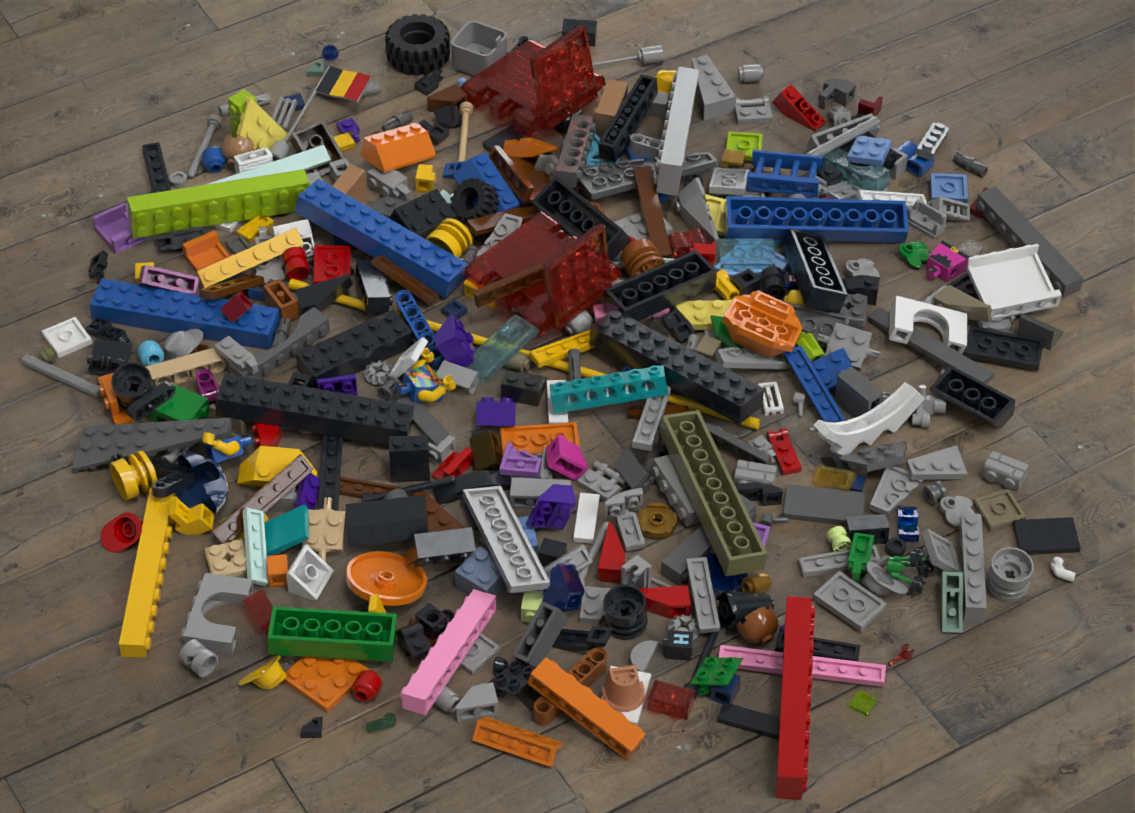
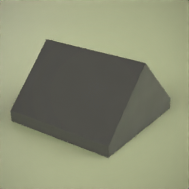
M1021 314L1017 335L1044 339L1043 347L1051 350L1064 331Z

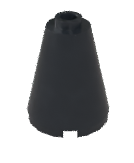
M734 590L719 591L715 600H719V606L716 607L721 627H726V631L736 629L739 622L743 624L746 621L745 616L764 606L767 610L769 606L772 609L775 606L773 598L768 594Z

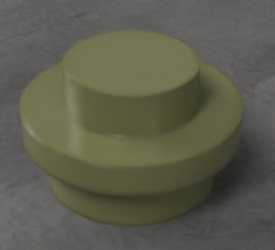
M42 346L43 349L39 351L47 363L52 361L53 363L55 361L53 358L56 356L51 347Z

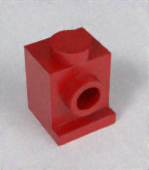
M712 242V244L694 243V248H690V252L697 250L715 267L716 242Z

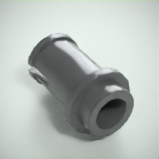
M472 245L465 249V256L463 258V261L469 264L468 269L472 268L475 256L479 251L477 247Z

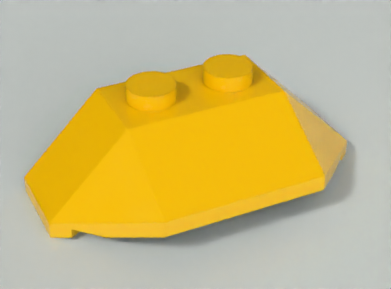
M260 446L240 464L237 484L263 487L298 455L302 454L307 461L308 459L300 449ZM312 466L314 470L311 473L317 477L318 472Z

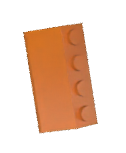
M412 123L365 137L361 157L385 173L435 158L436 153L428 131L422 128L421 125Z

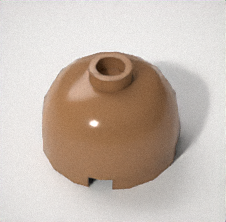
M228 134L221 145V152L227 164L235 168V155L257 150V148L254 149V144L242 136L237 135L234 138L231 137L232 134Z

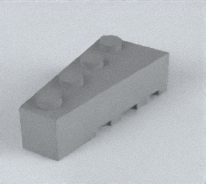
M704 55L693 58L691 68L699 69L696 92L700 102V109L703 113V120L734 113L736 96L709 56Z

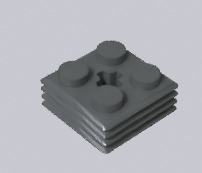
M859 293L847 295L838 314L850 316L848 326L866 329L868 296Z

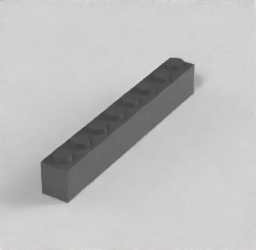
M996 186L978 194L976 202L978 211L983 213L988 221L998 229L999 233L1012 246L1019 248L1026 245H1039L1037 254L1053 289L1060 290L1062 298L1081 290L1083 277Z

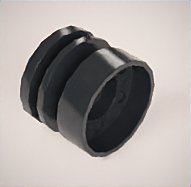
M128 362L121 365L114 371L111 378V385L118 404L125 411L133 402L155 388L149 369L137 362Z
M627 584L611 588L605 594L603 600L606 627L612 628L611 635L617 639L628 640L640 636L646 630L648 624L644 593L639 588Z

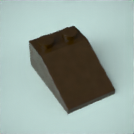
M320 120L292 133L290 142L297 154L324 145L331 159L330 162L345 158L324 120ZM329 163L309 169L312 173L319 172L321 177L330 173Z

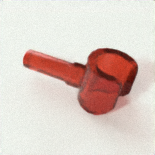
M904 644L901 653L887 663L888 666L891 667L902 659L910 660L914 649L907 651L909 644Z

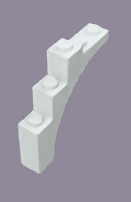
M904 382L884 402L859 417L837 423L818 419L814 426L819 430L817 434L831 445L829 449L833 453H837L838 456L840 454L842 456L851 454L859 443L865 442L871 445L883 431L890 430L895 433L925 398L913 386Z

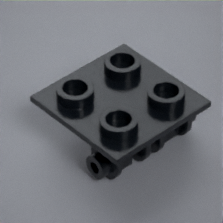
M95 339L91 357H87V364H89L87 373L101 375L114 373L118 367L128 363L132 343Z
M515 660L501 673L495 675L488 683L493 682L498 698L504 697L507 693L515 696L528 685L527 682L530 674L536 667Z

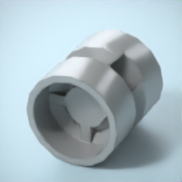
M196 639L187 642L179 653V660L202 678L214 671L219 660L215 653L206 649V646Z

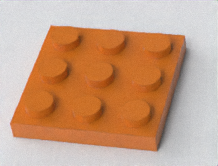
M303 656L285 672L286 678L282 682L328 713L352 691V684L358 673L369 669L355 659Z

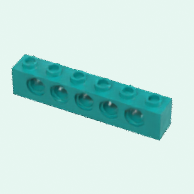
M663 365L549 384L554 414L668 395Z

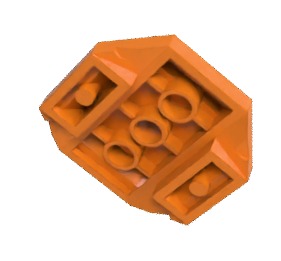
M754 291L750 295H741L733 298L722 320L727 326L732 342L769 358L786 351L792 352L803 328L795 315L792 305L760 291Z

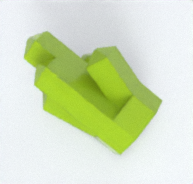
M801 331L796 343L798 346H802L810 361L812 362L825 356L813 334L809 332L805 334V332Z

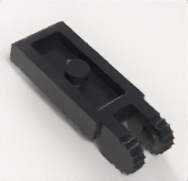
M205 226L173 231L154 237L155 241L158 242L170 239L171 245L159 246L157 252L183 249V243L206 234Z

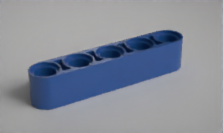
M406 290L399 291L395 296V300L401 317L413 331V338L416 342L424 337L430 343L426 344L425 348H429V351L433 352L434 358H438L428 364L432 369L439 370L445 358L436 348L433 331L411 293Z

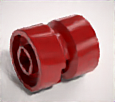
M295 246L283 252L282 257L286 265L287 278L299 281L306 279L310 275V269L304 248Z

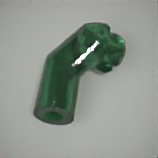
M389 712L384 715V718L366 723V728L369 733L392 728L397 720L395 715Z

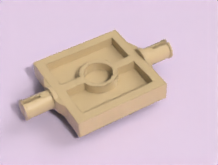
M324 497L323 509H308L309 539L302 544V547L307 544L313 551L318 552V556L323 561H326V553L343 552L346 511L332 510V498Z

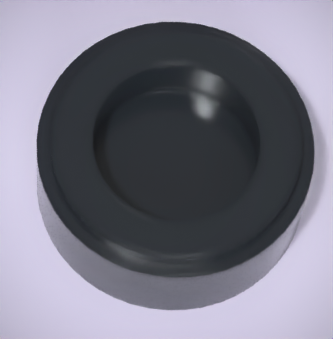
M891 538L887 541L886 553L889 556L901 557L905 554L906 543L902 539Z

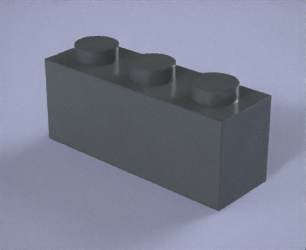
M542 601L512 656L519 661L537 667L549 653L568 617L559 608Z

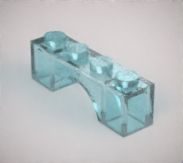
M839 148L823 155V167L828 164L833 165L842 172L841 180L870 191H882L890 185L889 169L876 165L865 167L852 165L847 161L848 152Z

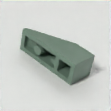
M943 571L940 575L942 633H963V572Z

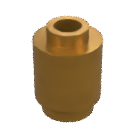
M757 573L745 577L741 582L743 592L764 593L771 587V579L765 573Z

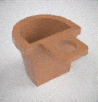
M636 665L610 668L608 670L605 686L601 687L603 699L618 712H630L640 707L644 701L645 689L643 681H639Z

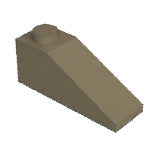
M950 285L934 296L935 306L967 313L968 320H992L989 305Z

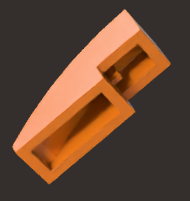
M521 138L520 141L505 140L503 151L507 156L534 157L556 152L559 147L533 138Z

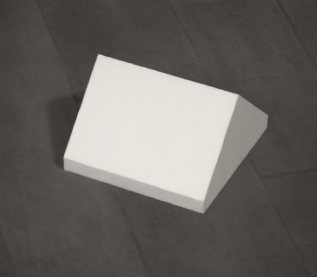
M307 544L302 547L286 574L288 593L315 601L318 599L334 570Z

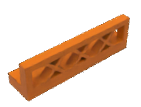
M487 716L477 720L472 739L475 742L549 767L553 766L556 753L563 745L561 741Z

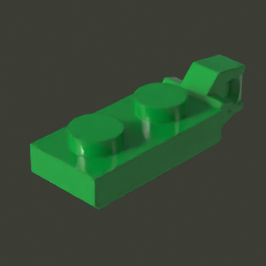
M854 533L848 559V570H852L851 580L859 582L861 572L867 571L866 565L870 562L874 535Z

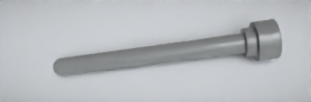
M212 114L208 118V129L188 172L189 178L195 176L202 160L203 151L207 149L214 131L219 129L222 124V118L219 115Z
M609 522L603 523L589 551L593 561L605 539ZM592 563L579 571L578 577L580 581H578L577 577H575L576 581H574V578L572 579L573 581L570 580L567 586L570 593L574 595H581L585 588L584 579Z

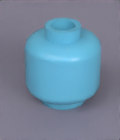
M148 340L139 345L137 356L144 366H150L163 362L164 352L157 342Z

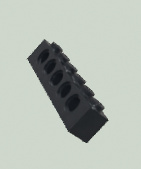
M643 74L639 76L598 142L600 159L616 163L629 142L630 136L635 132L658 94L657 78Z

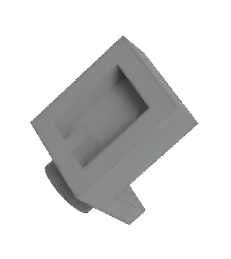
M541 154L534 169L536 171H544L552 180L555 177L558 159L554 154Z
M451 435L440 441L438 446L428 442L429 459L433 462L442 464L453 451L456 452V441Z

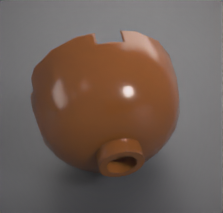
M764 606L745 616L746 621L743 624L739 622L736 626L742 637L749 643L758 644L762 642L767 644L774 639L773 635L776 633L779 624L772 607L769 606L767 610Z

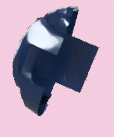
M193 452L179 455L177 459L178 465L195 470V482L175 492L178 498L189 509L202 503L216 514L226 504L227 495L229 494L226 476L223 474L220 465L211 458L203 457Z

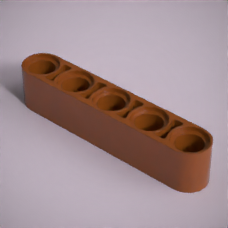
M593 648L567 673L572 674L583 686L590 687L607 670V652L602 648ZM542 695L534 703V722L539 726H547L563 711Z

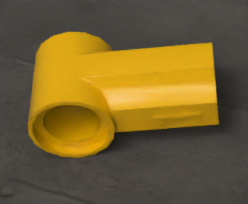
M724 269L717 271L716 288L711 291L716 290L725 300H733V298L740 296V291L731 283L728 273Z

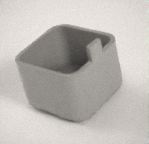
M478 21L467 22L451 40L452 66L456 70L472 76L490 79L507 59V33Z

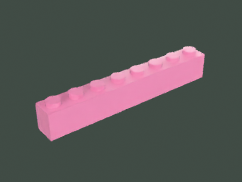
M473 589L470 595L465 597L463 605L460 609H457L453 620L448 622L444 633L439 635L435 646L430 648L426 659L421 661L417 672L412 674L408 685L403 687L400 694L403 709L422 715L428 713L496 612V595Z

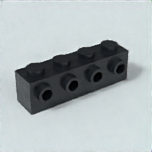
M356 260L355 277L366 313L380 315L388 312L389 306L393 304L392 295H389L390 289L389 285H386V276H383V272L371 264L372 260Z

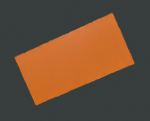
M577 422L500 427L502 456H504L507 443H511L515 449L519 451L523 449L531 455L543 453L544 447L547 448L558 435L565 436L566 440L580 448Z

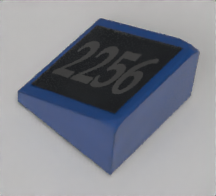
M264 285L249 288V298L265 301Z

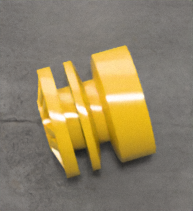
M451 218L443 220L426 237V240L458 258L465 253L467 247L472 245V236L469 230L461 222Z
M142 450L136 452V456L134 454L129 455V464L123 458L110 463L113 481L125 501L138 497L139 488L144 493H147L149 488H152V484L157 481L155 469Z

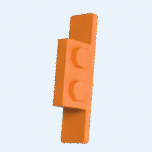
M113 373L98 377L101 397H105L103 400L106 410H110L114 423H136L127 415V411L118 404L111 385Z

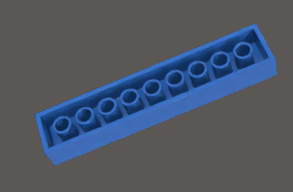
M316 180L298 195L295 209L297 214L374 258L383 255L442 297L446 298L465 280L469 265L467 262L324 181Z
M727 196L724 205L725 239L785 240L789 229L792 228L823 235L826 241L905 243L909 232L906 201Z
M103 278L89 303L92 320L99 317L109 320L114 324L166 333L200 329L203 332V339L220 342L227 336H230L241 346L264 350L271 349L275 338L274 332L277 330L280 320L278 308L253 304V307L242 314L237 320L231 322L220 309L229 300L220 298L212 300L201 298L197 294Z

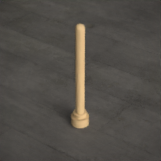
M470 102L461 103L459 108L462 124L458 162L465 161L468 123L469 117L473 114V105Z

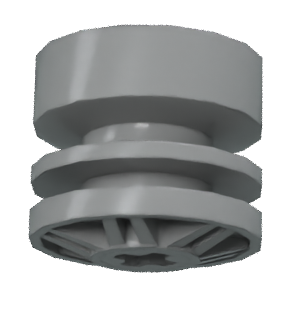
M1013 547L1002 548L997 551L992 557L987 575L986 585L989 592L1002 601L1012 602L1023 598L1029 589L1034 570V563L1031 557L1025 551Z

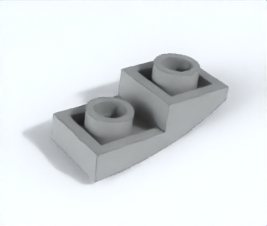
M642 488L619 493L605 501V517L625 515V508L643 506Z

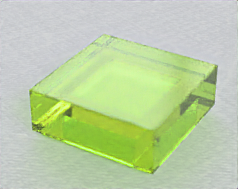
M859 689L849 703V708L868 717L877 704L878 698Z

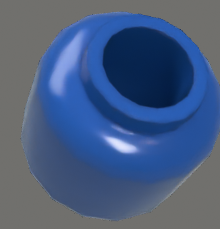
M211 146L203 151L202 162L205 170L211 173H218L225 167L226 160L221 152V148Z

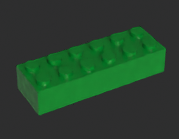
M273 606L268 632V652L273 655L393 662L397 636V614Z

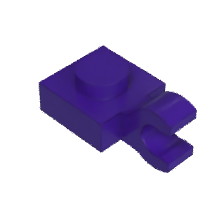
M353 118L336 123L337 129L341 134L349 132L355 143L360 141L357 136L360 133L359 126Z

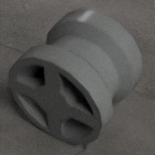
M940 481L934 482L932 486L927 485L923 487V495L931 505L947 496L946 488Z

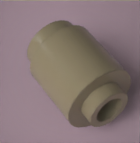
M513 349L506 350L502 356V364L505 367L519 372L528 370L531 365L529 355Z

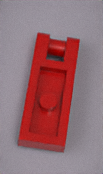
M786 427L780 428L779 431L775 432L773 430L767 431V440L773 446V451L776 453L775 459L782 475L801 472L802 466L789 439Z

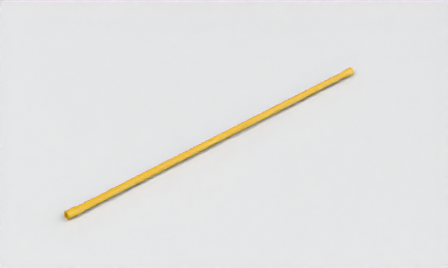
M291 279L288 288L295 291L296 289L309 286V284ZM341 295L334 301L366 311L363 301ZM426 320L433 332L437 333L442 324ZM471 333L474 339L473 344L503 353L506 350L513 349L529 355V350ZM562 360L546 365L569 372V363ZM581 366L582 377L590 378L596 375H608ZM670 394L668 403L687 406L688 409L699 410L701 413L731 421L694 400ZM750 416L740 425L758 430L761 419Z

